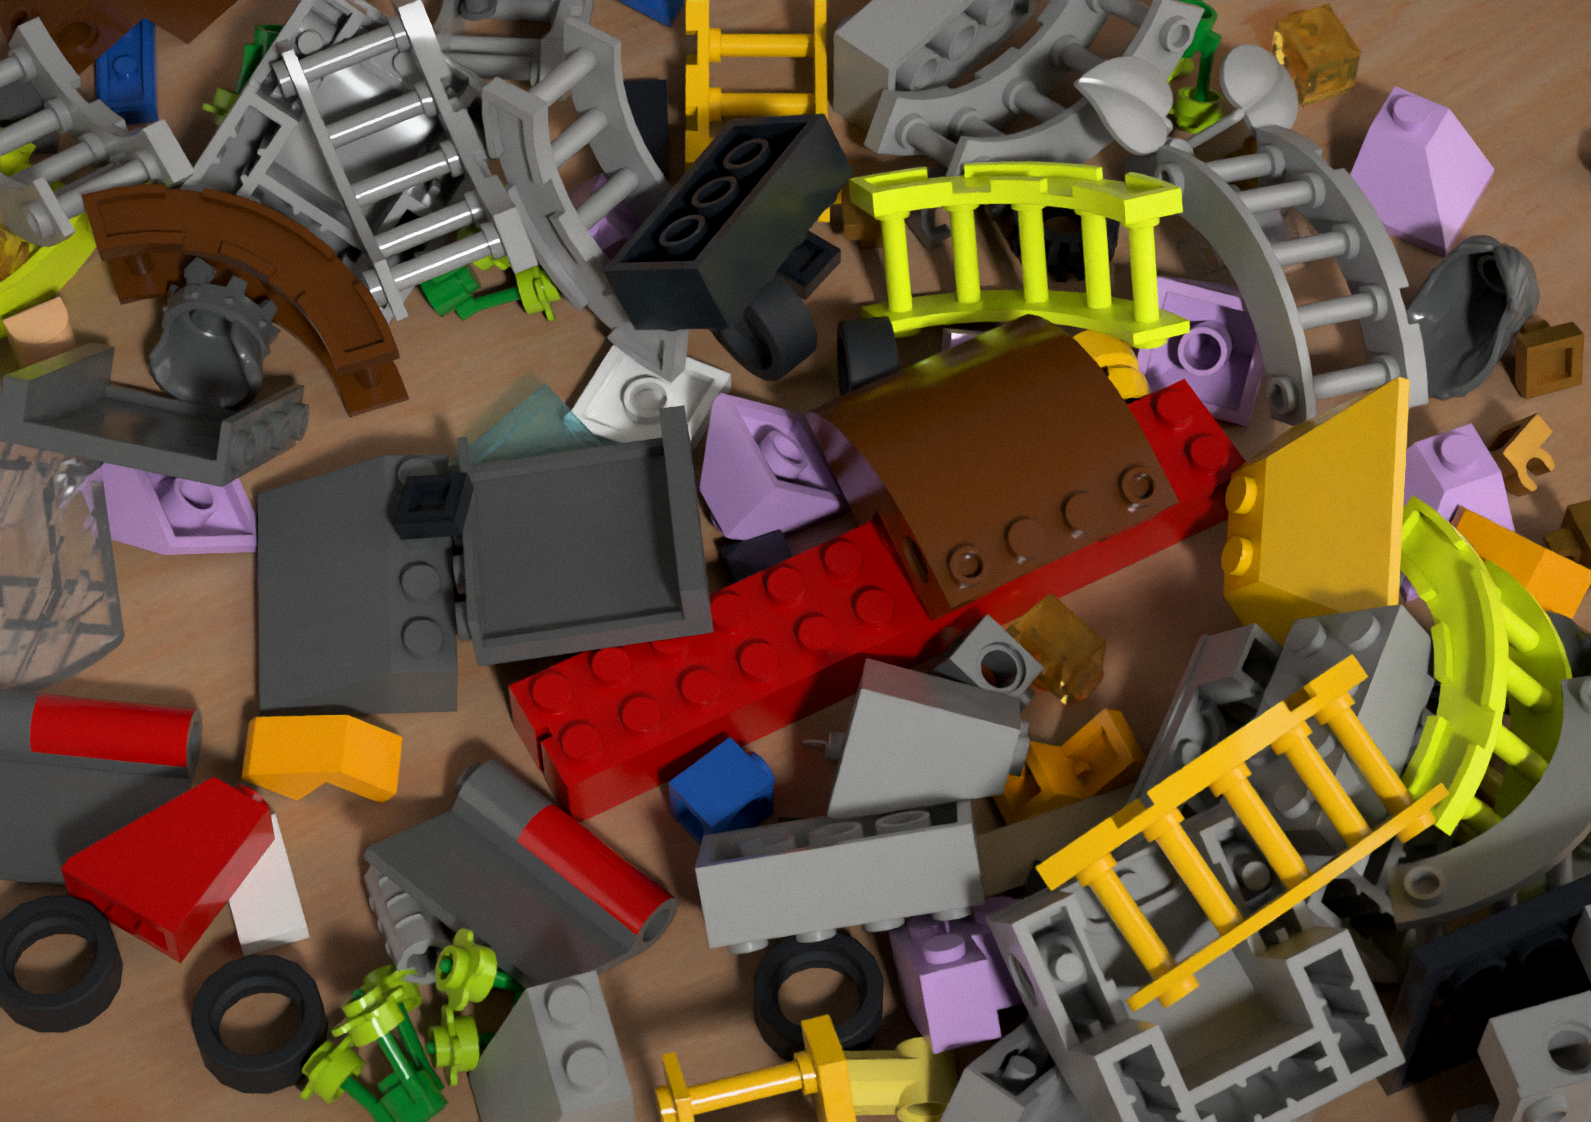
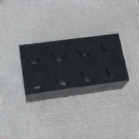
M825 114L730 119L603 270L605 277L635 330H665L673 332L686 329H712L714 331L730 329L743 318L745 309L761 289L774 279L777 269L792 250L806 239L808 230L824 210L834 204L837 194L854 174Z

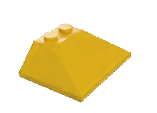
M1397 377L1288 429L1231 474V481L1225 495V505L1229 513L1227 542L1221 556V566L1225 572L1223 596L1243 626L1256 623L1284 647L1286 637L1295 619L1399 604L1409 379Z

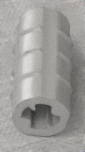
M370 864L364 880L370 895L369 903L371 910L378 917L377 925L379 932L386 939L385 947L387 954L393 959L398 971H413L417 969L418 974L407 975L402 978L404 981L421 985L436 982L435 967L438 957L446 946L453 945L451 928Z

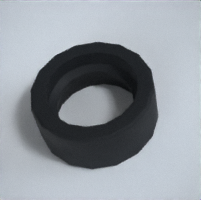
M777 272L774 279L761 289L745 309L743 318L730 329L715 331L719 340L732 357L748 372L764 381L780 380L807 359L817 348V333L811 315L802 299Z
M889 317L841 320L838 323L837 365L840 397L899 371L896 340Z
M43 896L20 904L0 920V1007L15 1023L36 1032L64 1033L89 1024L109 1008L121 987L123 961L109 921L92 904L72 896ZM55 934H74L86 939L92 945L95 954L94 964L88 975L74 987L56 994H33L23 990L17 983L14 974L15 964L22 953L36 941Z
M837 932L835 936L826 940L801 943L796 941L795 935L783 938L766 952L755 973L754 1018L763 1040L781 1058L794 1061V1053L804 1051L805 1045L802 1026L790 1022L782 1014L778 1004L779 990L783 982L794 973L809 968L832 969L846 975L857 987L859 1007L855 1015L845 1024L834 1027L843 1051H864L872 1044L882 1024L884 978L875 957L858 940Z
M248 955L225 963L205 980L193 1003L191 1025L205 1067L221 1084L242 1093L270 1094L295 1085L306 1076L302 1073V1069L309 1059V1053L314 1049H318L327 1041L328 1021L315 980L299 964L277 955ZM257 993H278L292 999L298 1006L301 1015L300 1028L295 1037L281 1049L262 1056L241 1055L229 1050L223 1044L219 1033L220 1021L225 1012L239 1000Z

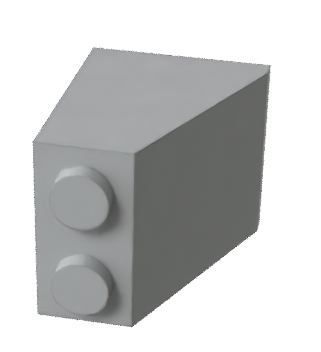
M866 658L833 779L827 817L843 820L1003 794L1008 774L1021 776L1030 743V737H1027L1029 721L1020 719V698Z
M596 970L526 988L480 1056L475 1069L469 1073L481 1122H636L633 1093Z

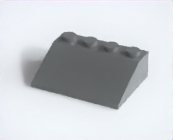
M448 454L383 455L258 494L260 717L457 711L458 664L452 536L400 540L393 525L406 477L448 474Z

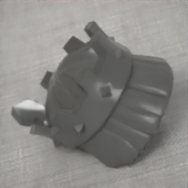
M197 256L184 269V277L187 280L186 285L180 289L179 286L171 284L167 292V305L162 307L165 314L161 323L163 333L149 354V365L151 367L149 373L153 376L154 382L160 389L164 390L165 394L170 397L238 410L251 403L261 392L263 386V361L266 355L271 353L270 345L281 331V329L274 325L272 326L271 323L278 308L272 299H266L257 305L244 294L247 281L236 276L231 278L226 287L211 284V280L215 278V268Z

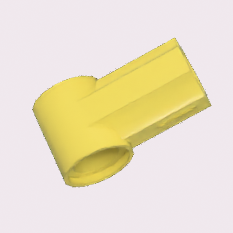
M923 1037L903 1041L897 1045L895 1050L843 1051L847 1060L855 1115H897L898 1119L902 1122H939L958 1084L957 1049L933 1054Z

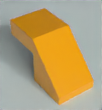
M1461 505L1459 506L1451 524L1469 541L1483 562L1488 559L1512 575L1535 597L1545 611L1556 612L1571 619L1573 618L1591 584L1590 569Z
M1105 708L1060 747L1030 741L1021 776L1008 774L1003 794L992 797L1008 826L1121 788L1142 771L1147 759L1122 712Z
M350 715L255 717L249 722L241 779L296 801H299L327 782L383 804L397 795L403 737Z

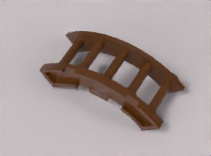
M144 184L115 187L81 195L102 261L107 260L121 305L145 299L167 297L171 284L179 286L181 289L186 285L187 281L184 277V269L198 256L215 268V278L211 280V284L226 287L231 278L236 276L247 281L244 295L257 305L266 299H272L278 310L271 322L282 327L299 340L318 359L341 394L350 417L409 400L398 368L394 363V360L400 359L397 345L387 320L364 283L358 280L353 272L337 257L336 252L304 226L274 209L247 198L208 188H203V192L167 189L165 184Z

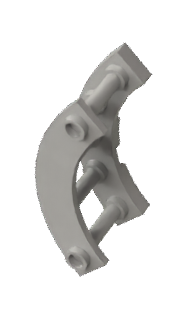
M390 0L396 15L386 19L388 25L300 60L297 59L288 39L277 42L276 45L282 60L272 64L285 98L297 94L324 162L371 267L370 270L362 272L368 290L379 307L385 304L389 305L396 321L409 317L399 294L400 291L491 255L493 260L505 257L515 274L538 265L516 205L511 200L498 175H491L484 160L488 157L467 109L462 110L457 97L450 100L447 97L442 82L452 79V75L421 0ZM396 48L400 53L408 50L411 51L423 80L413 84L414 91L325 126L308 83ZM421 114H425L427 119L435 115L438 116L448 139L439 143L440 150L350 185L336 153V148ZM449 172L453 178L464 174L471 191L463 193V201L378 235H373L361 210L362 207ZM474 223L476 228L481 229L479 233L392 268H389L386 258L470 224Z
M444 0L432 29L441 51L480 78L494 79L499 77L504 80L530 81L531 86L534 87L565 61L563 21L571 15L591 25L595 0H498L494 15L487 18L551 22L552 28L549 34H544L542 39L463 35L466 20L461 16L460 11L463 0ZM570 89L556 101L566 100L571 94Z
M1051 0L1037 19L1041 28L1020 50L1012 46L995 61L977 71L974 81L955 89H950L947 86L923 91L904 92L883 89L863 145L879 154L897 156L928 155L948 168L946 176L964 175V163L1030 161L1083 164L1115 139L1105 128L1096 110L1085 96L1066 109L1047 98L1046 95L1070 71L1075 70L1084 74L1091 68L1106 61L1088 51V48L1103 28L1111 13L1139 28L1122 57H1137L1148 61L1167 80L1177 66L1184 51L1192 43L1195 30L1205 9L1178 0H1153L1151 6L1139 0ZM1025 112L1043 122L1036 127L1015 134L1005 135L999 131Z
M570 15L563 21L565 61L533 88L526 92L499 77H495L482 88V118L490 158L499 157L508 183L504 188L517 207L536 259L554 284L579 312L588 306L602 322L613 330L607 336V339L648 370L672 383L685 370L690 329L673 332L665 330H635L603 273V270L611 260L601 250L588 231L621 201L624 202L629 211L642 225L673 187L656 165L635 124L623 82L621 41ZM570 89L579 119L551 142L548 125V107ZM589 143L608 181L575 209L565 190L558 169Z
M39 17L17 27L8 45L11 49L8 51V58L0 61V88L19 79L23 83L31 81L45 103L43 110L0 130V157L54 131L61 135L68 132L78 144L10 177L0 171V222L5 227L29 243L37 246L51 247L69 239L76 232L69 219L86 212L81 195L115 187L144 184H165L166 188L170 189L187 181L195 173L164 118L147 127L140 126L128 131L125 120L107 107L100 99L88 104L76 91V88L81 86L80 77L63 56ZM87 166H91L94 169L102 167L54 192L49 186Z
M1279 125L1256 128V153L1206 163L1183 150L1167 144L1159 147V150L1156 151L1157 168L1154 178L1181 187L1183 212L1177 213V215L1194 226L1213 246L1234 278L1245 301L1261 349L1266 373V395L1271 419L1296 426L1317 416L1316 401L1367 389L1372 390L1397 377L1410 380L1408 408L1429 403L1427 368L1419 323H1408L1406 309L1400 293V289L1409 287L1405 272L1380 217L1367 196L1344 168L1333 170L1321 157L1323 149L1319 145L1296 131ZM1258 178L1259 188L1235 192L1227 183ZM1295 207L1319 233L1270 244L1252 214ZM1334 256L1351 295L1296 306L1282 267ZM1359 319L1365 341L1368 364L1313 376L1304 330Z
M1591 676L1561 680L1563 723L1559 742L1542 778L1519 806L1491 829L1461 846L1413 863L1386 867V877L1396 932L1415 929L1417 946L1412 948L1399 982L1400 990L1414 948L1444 936L1443 922L1469 915L1488 906L1491 916L1591 873Z

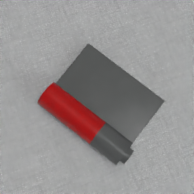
M0 689V880L66 887L61 867L68 858L189 791L201 750L203 723L200 709Z
M497 759L488 760L483 764L476 762L462 773L455 786L457 798L451 811L370 845L366 848L363 855L366 861L457 933L462 928L471 930L474 935V944L493 949L497 958V966L525 989L596 970L598 976L650 948L664 934L673 921L679 907L678 899Z

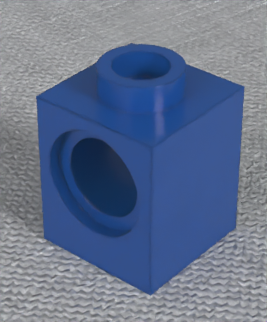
M729 737L669 782L670 815L700 846L703 835L756 827L774 814V775L767 763L757 753L751 751L746 754Z

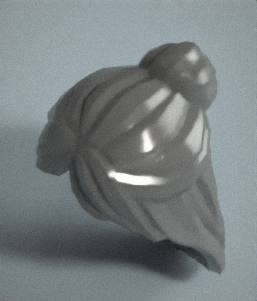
M1475 235L1464 239L1430 271L1429 276L1415 297L1406 306L1408 323H1419L1427 368L1428 398L1445 401L1451 398L1464 397L1479 387L1491 376L1501 356L1521 330L1525 320L1529 319L1536 312L1540 298L1536 272L1529 259L1515 246L1500 243L1497 239L1487 235Z

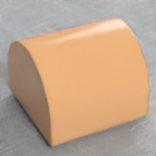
M60 296L3 320L13 356L20 369L77 348L68 311Z

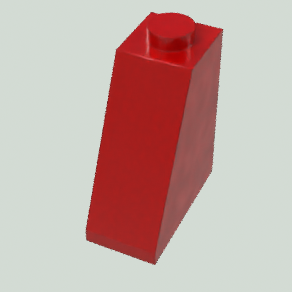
M213 776L68 858L61 867L68 895L92 904L110 923L175 961L182 963L275 840L270 808L265 799L253 789L240 784L233 788Z

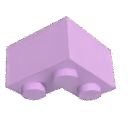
M1006 896L990 897L985 899L984 905L973 906V913L963 918L939 921L932 918V913L912 917L907 921V926L889 930L902 1006L933 1054L1000 1038L1001 1031L997 1010L1024 1003L985 918L1020 901V898L1013 900Z

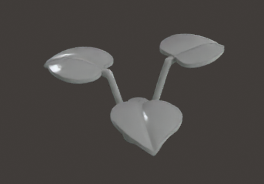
M1243 44L1233 48L1223 57L1220 64L1219 79L1222 91L1227 100L1237 109L1187 140L1167 137L1173 129L1172 122L1166 117L1171 110L1173 96L1170 86L1163 75L1148 61L1129 56L1106 60L1085 72L1074 83V87L1092 104L1111 136L1125 150L1132 153L1125 162V174L1135 172L1154 177L1157 168L1156 151L1159 150L1160 146L1167 144L1195 157L1193 151L1195 147L1236 124L1242 118L1256 140V128L1279 125L1291 129L1298 111L1297 91L1286 68L1278 62V58L1272 53L1253 44ZM1228 184L1235 192H1240L1235 184ZM1278 210L1252 214L1270 244L1289 240L1285 222Z

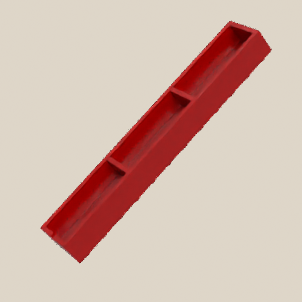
M1185 379L1180 380L1127 405L1140 425L1179 500L1177 505L1164 510L1156 518L1102 543L1097 541L996 588L990 595L931 621L879 517L710 594L714 633L584 651L510 685L509 694L513 726L539 771L544 769L545 781L561 809L581 823L671 781L729 737L741 748L856 694L866 658L910 669L942 654L963 629L986 614H989L1000 626L1228 520L1229 511L1225 505L1227 487L1231 481V474L1246 463L1245 459Z

